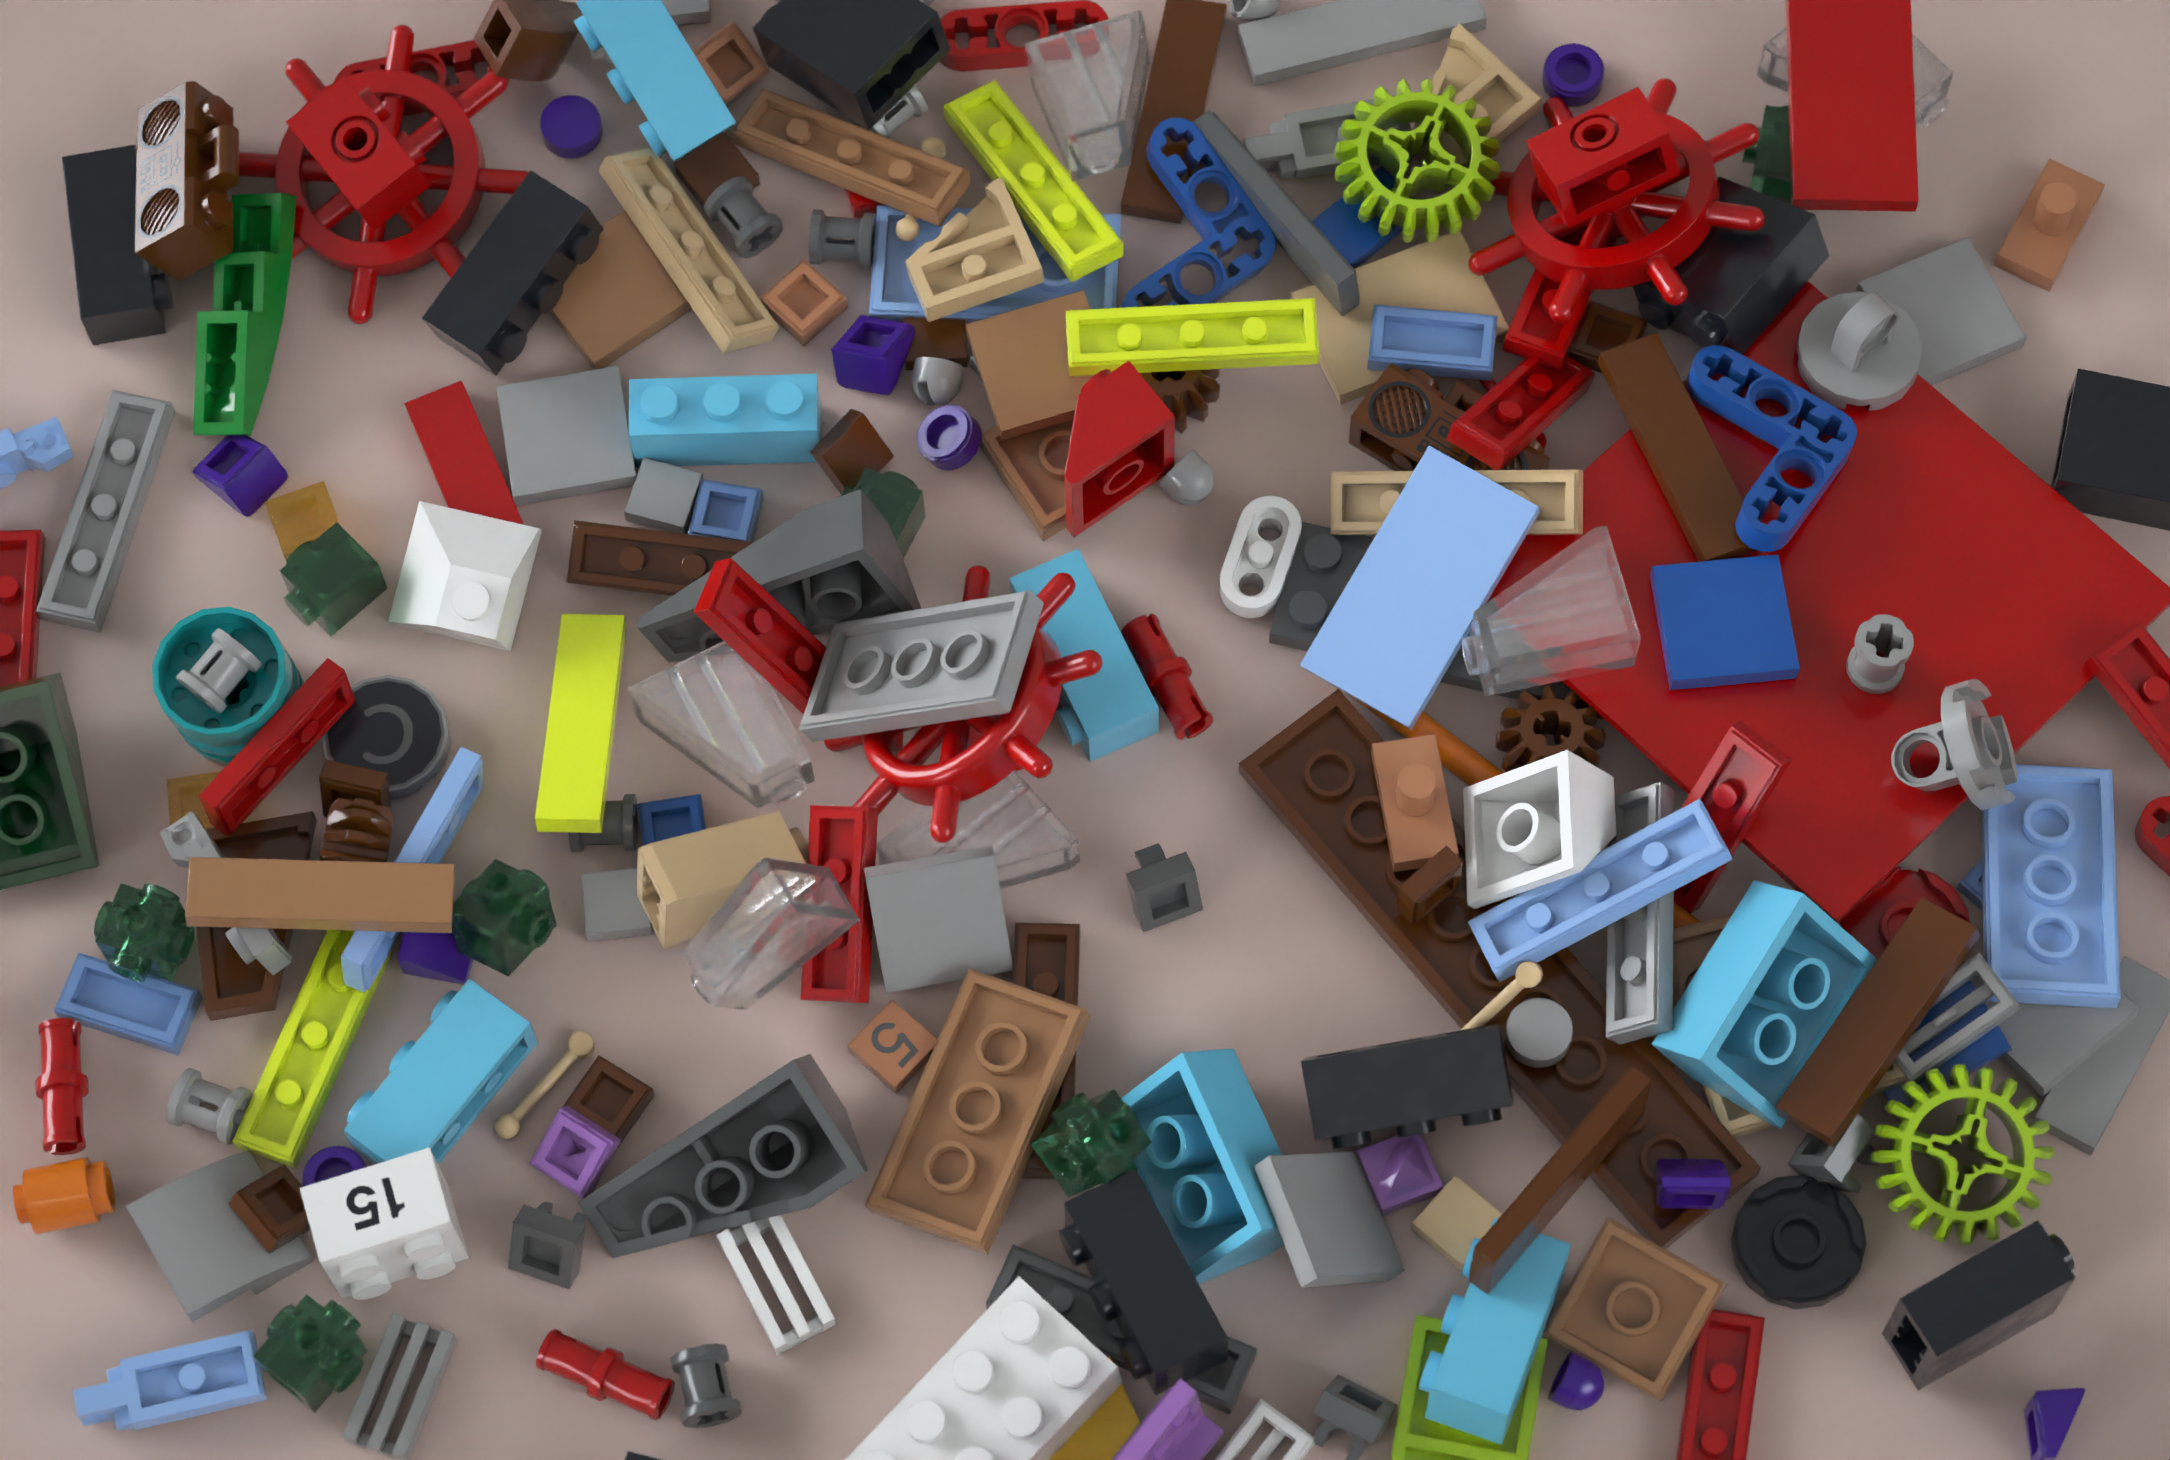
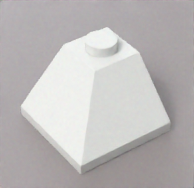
M419 501L388 622L394 625L511 651L542 530Z
M1565 750L1463 788L1467 905L1477 909L1581 872L1617 835L1614 777L1571 751Z

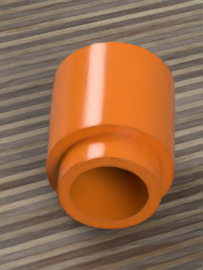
M88 1157L25 1169L23 1171V1183L13 1186V1200L17 1218L20 1224L30 1223L35 1234L100 1222L101 1215L112 1213L116 1210L113 1181L105 1160L91 1163Z

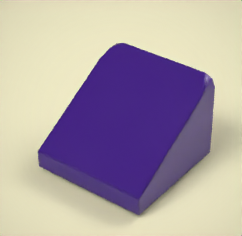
M860 315L831 349L838 384L844 388L890 395L897 385L915 335L914 325Z
M226 436L192 471L199 481L238 513L246 517L252 516L288 478L287 471L269 448L249 436Z
M453 912L452 933L404 932L398 952V962L403 973L464 985L468 980L482 928L481 922Z
M1718 1159L1657 1160V1206H1661V1208L1721 1209V1207H1724L1730 1190V1176L1723 1161Z
M2085 1388L2036 1391L2024 1409L2031 1460H2055L2085 1394Z

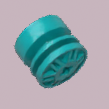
M229 606L202 609L180 620L161 640L152 663L153 691L164 713L192 748L207 760L228 765L304 683L294 661L286 649H284L274 630L255 614ZM217 628L232 636L262 663V666L256 672L248 671L224 699L227 707L221 714L205 705L175 678L181 670L190 671L213 644L211 635ZM243 689L239 693L240 702L230 705L229 703L234 701L233 691Z

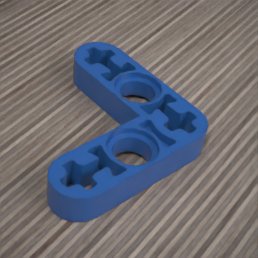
M1169 118L1162 121L1153 130L1147 144L1146 154L1148 162L1203 241L1133 286L1125 295L1120 308L1139 307L1138 300H1141L1146 306L1153 305L1162 299L1167 291L1160 284L1164 281L1167 283L1168 290L1173 299L1167 305H1177L1176 302L1179 305L1216 303L1258 275L1268 265L1276 248L1275 236L1270 226L1201 130L1193 122L1184 118ZM1166 136H1169L1174 142L1184 139L1189 144L1184 157L1192 170L1200 162H1203L1206 168L1198 170L1186 184H1183L1180 180L1188 169L1182 159L1177 154L1167 158L1162 153L1167 143ZM1203 183L1219 185L1227 196L1226 207L1219 212L1202 210L1194 199V190L1198 185ZM1237 234L1245 241L1254 237L1260 244L1254 253L1256 259L1253 260L1246 253L1233 260L1226 269L1233 277L1228 278L1225 267L1220 259L1233 250L1238 242ZM1211 249H1215V250H1216V253H1217V256H1216L1214 253H1212L1210 250H1211ZM1189 265L1205 267L1213 277L1214 286L1212 290L1204 295L1189 293L1181 283V271Z
M1716 345L1702 348L1696 353L1686 379L1687 390L1691 397L1700 405L1780 449L1745 496L1735 522L1736 533L1748 547L1760 552L1780 550L1789 543L1846 464L1857 437L1856 425L1852 418L1842 410L1737 351L1725 346ZM1716 373L1723 375L1718 382L1710 379ZM1743 387L1748 388L1745 398L1740 397ZM1761 399L1778 401L1784 406L1787 414L1780 417H1771L1761 412L1755 402ZM1797 417L1803 419L1800 429L1794 427ZM1824 434L1833 437L1828 443L1819 440ZM1788 469L1801 471L1810 478L1812 486L1807 488L1790 486L1783 480L1781 472ZM1773 502L1781 507L1776 520L1773 519L1768 525L1759 521L1770 510Z

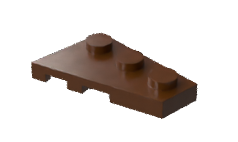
M310 811L242 823L228 837L216 828H210L207 831L226 858L309 860L317 819L314 812ZM196 927L205 1008L210 1021L276 1009L284 968L272 975L257 959L247 965L225 934V932L233 927ZM274 929L286 949L289 950L293 929Z

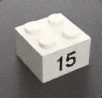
M430 1147L300 1188L320 1264L341 1298L351 1295L356 1300L374 1298L389 1291L392 1287V1282L414 1275L422 1280L437 1278L454 1270L456 1262L469 1258L449 1186Z

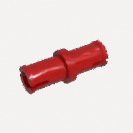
M1145 614L1127 623L1121 630V634L1143 672V678L1153 697L1157 698L1170 721L1175 736L1179 740H1183L1185 737L1190 739L1207 730L1213 722V717L1207 711L1189 679L1192 669L1184 657H1177L1160 626L1157 616L1150 614L1147 618Z
M70 1018L50 1019L40 1023L38 1026L41 1042L42 1075L35 1080V1090L37 1097L43 1100V1150L45 1152L51 1151L53 1155H71L79 1153L86 1148L83 1123V1097L89 1093L88 1077L81 1073V1023L78 1021L74 1022Z
M558 1329L551 1330L547 1334L536 1359V1367L538 1369L549 1371L587 1388L586 1393L588 1397L597 1401H604L606 1398H610L648 1415L653 1420L660 1419L665 1413L675 1388L674 1380L665 1379L624 1361L623 1352L611 1347L601 1351L563 1334Z

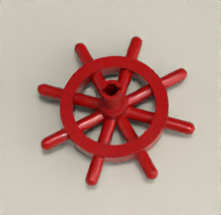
M974 565L968 569L965 576L962 602L988 597L990 573L987 568L981 565ZM1058 573L1037 595L1044 602L1010 713L824 740L827 749L833 752H840L863 745L868 762L879 775L855 802L853 807L878 808L879 815L899 793L914 803L933 806L930 834L935 841L948 843L956 834L960 802L985 792L1012 772L1024 769L1031 776L1039 779L1045 778L1051 773L1053 769L1051 758L1036 745L1046 732L1054 716L1060 699L1062 685L1095 675L1100 671L1103 664L1100 654L1094 650H1085L1061 658L1056 643L1043 629L1046 623L1073 594L1075 581L1071 575ZM920 728L903 748L904 732ZM942 743L940 761L930 765H923Z

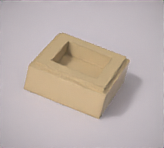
M1454 1175L1412 1222L1411 1229L1459 1270L1463 1271L1473 1239H1482L1491 1228L1494 1218L1499 1219L1502 1213L1458 1176Z

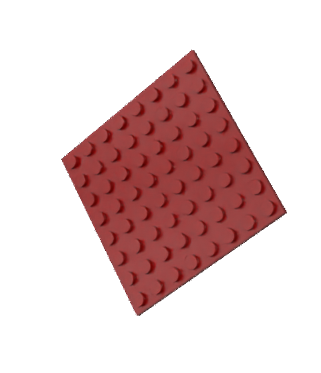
M1807 281L1743 355L1813 394L1799 375L1797 342L1804 319L1818 303L1828 299V297ZM1716 373L1710 379L1718 382L1723 375ZM1918 374L1914 384L1902 399L1883 409L1869 411L1870 405L1856 406L1847 404L1845 409L1838 408L1852 418L1857 428V437L1846 464L1788 544L1777 551H1755L1739 557L1777 554L1779 556L1800 667L1797 679L1681 690L1669 689L1650 582V572L1652 566L1698 562L1631 429L1583 471V535H1526L1483 608L1485 613L1572 691H1575L1590 707H1593L1601 717L1688 795L1731 725L1739 721H1743L1792 759L1790 765L1743 838L1742 843L1795 891L1804 893L1836 923L1841 921L1969 798L1961 784L1937 791H1923L1906 785L1896 777L1892 768L1891 755L1895 744L1903 735L1912 730L1942 722L1941 696L1945 687L1970 679H1978L1982 682L1992 696L1981 700L1989 718L2002 714L2015 755L2095 678V675L2084 663L2086 660L2138 620L2147 629L2170 607V587ZM1685 380V381H1683L1682 383L1684 384V386H1685V388H1686V390H1687V385H1686V380ZM1743 387L1740 397L1745 398L1748 391L1747 387ZM1689 394L1744 501L1749 490L1780 449L1700 405ZM1761 399L1755 402L1761 412L1771 417H1780L1787 414L1784 406L1778 401ZM1797 417L1794 427L1800 429L1803 419ZM1824 434L1819 440L1828 443L1833 437ZM1788 469L1781 472L1783 480L1790 486L1795 488L1812 486L1810 478L1801 471ZM1773 502L1770 510L1759 521L1768 525L1773 519L1776 520L1781 507ZM1875 615H1891L1901 619L1906 628L1912 632L1914 647L1909 660L1904 663L1905 671L1900 683L1893 690L1883 694H1870L1860 690L1851 682L1846 669V662L1851 649L1855 646L1854 639L1859 626L1863 622L1869 621ZM1876 652L1877 656L1883 657V653ZM1923 743L1912 752L1910 768L1917 778H1926L1937 769L1940 762L1937 747L1933 743Z

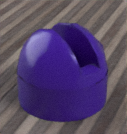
M1570 1351L1553 1380L1548 1400L1566 1409L1577 1411L1593 1406L1601 1398L1604 1391L1605 1381L1600 1368L1589 1359Z

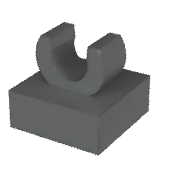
M1159 843L1134 852L1141 868L1127 873L1126 878L1134 914L1143 932L1203 910L1195 868L1187 852L1166 859Z
M1857 1113L1834 1147L1807 1133L1787 1165L1798 1175L1812 1177L1816 1181L1829 1182L1833 1188L1835 1187L1839 1191L1859 1193L1863 1186L1851 1176L1850 1168L1855 1161L1862 1165L1877 1166L1878 1163L1871 1161V1152L1876 1151V1149L1867 1144L1875 1129Z
M545 1201L537 1209L523 1205L513 1221L508 1269L570 1289L580 1271L585 1232V1214L577 1212L573 1217V1221L553 1215L552 1203Z
M1337 1375L1324 1389L1313 1414L1324 1419L1315 1431L1314 1443L1322 1447L1331 1436L1332 1430L1343 1429L1352 1438V1447L1347 1454L1346 1460H1358L1368 1448L1369 1443L1374 1445L1387 1429L1398 1405Z

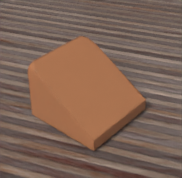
M735 22L723 26L692 49L725 105L770 71Z

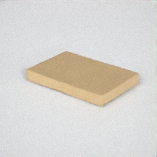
M1461 230L1455 235L1447 233L1439 236L1432 243L1426 241L1355 268L1360 305L1344 316L1340 315L1315 285L1291 293V299L1315 298L1319 363L1340 405L1367 395L1384 372L1367 369L1374 304L1496 315L1495 345L1504 342L1509 326L1484 276H1477L1470 271L1468 260L1472 252Z

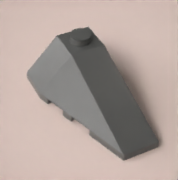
M861 489L802 510L731 557L812 634L832 632L834 624L838 622L922 609L891 525ZM711 571L638 618V630L668 662L738 654L693 613Z
M808 1054L793 1059L579 1201L578 1204L612 1258L707 1233L811 1208L867 1172L868 1169L846 1108L812 1055Z

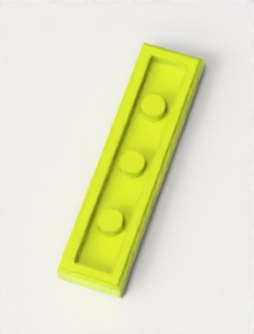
M996 80L943 105L946 122L992 181L1002 177L1017 213L1071 283L1124 256V243Z
M1315 298L1066 310L1069 376L1095 375L1105 369L1114 371L1127 361H1130L1139 373L1319 364Z
M561 615L535 815L537 832L602 833L627 629L624 615Z
M327 930L232 1140L236 1148L244 1151L250 1150L252 1154L285 1164L294 1169L297 1168L396 943L370 989H366L365 993L345 985L343 981L341 955L355 931Z

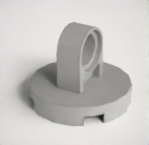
M1859 291L1836 294L1818 303L1804 319L1797 342L1799 357L1797 366L1799 375L1812 393L1834 407L1845 409L1847 404L1856 406L1870 405L1869 411L1880 410L1902 399L1916 380L1923 354L1919 328L1903 308L1875 292L1866 293Z
M1970 679L1945 687L1941 696L1942 722L1912 730L1897 741L1891 755L1892 768L1896 777L1904 784L1923 791H1937L1961 784L1971 802L1980 810L1994 808L2014 801L2015 795L2009 789L2005 790V785L2017 782L2014 750L2002 714L1989 718L1981 700L1992 696L1982 682L1978 679ZM1923 743H1933L1939 752V765L1932 775L1926 778H1917L1910 768L1911 754L1917 746Z

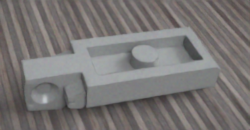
M1373 99L1365 100V102L1374 105ZM1358 102L1285 114L1284 120L1270 124V134L1244 138L1243 145L1267 172L1278 169L1280 179L1292 178L1294 176L1295 179L1334 173L1336 167L1343 163L1334 157L1336 143L1345 140L1340 133L1342 123L1346 119L1357 120L1354 115V109ZM1403 123L1392 127L1404 132L1411 131L1410 123ZM1367 153L1370 166L1379 165L1380 158Z
M193 811L186 813L187 815L160 832L171 859L179 867L189 868L190 857L226 858ZM231 928L225 932L228 940L247 965L257 959L274 975L292 963L290 961L292 956L274 929Z

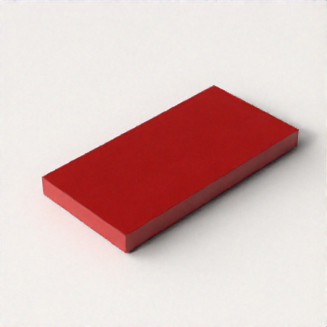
M1786 0L1791 205L1803 210L1916 212L1919 196L1911 0Z

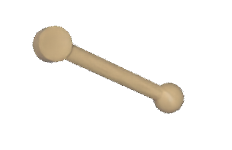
M929 137L921 143V151L944 159L945 145L940 138ZM906 214L905 218L897 222L895 232L901 240L911 241L918 236L919 225L916 222L917 218Z
M1533 961L1520 964L1516 969V978L1461 1030L1484 1026L1525 987L1531 988L1538 985L1543 977L1540 965Z
M585 1031L573 1033L568 1039L569 1050L511 1113L502 1114L496 1119L494 1129L498 1136L504 1139L516 1136L520 1130V1121L577 1059H587L593 1054L595 1045L593 1037Z

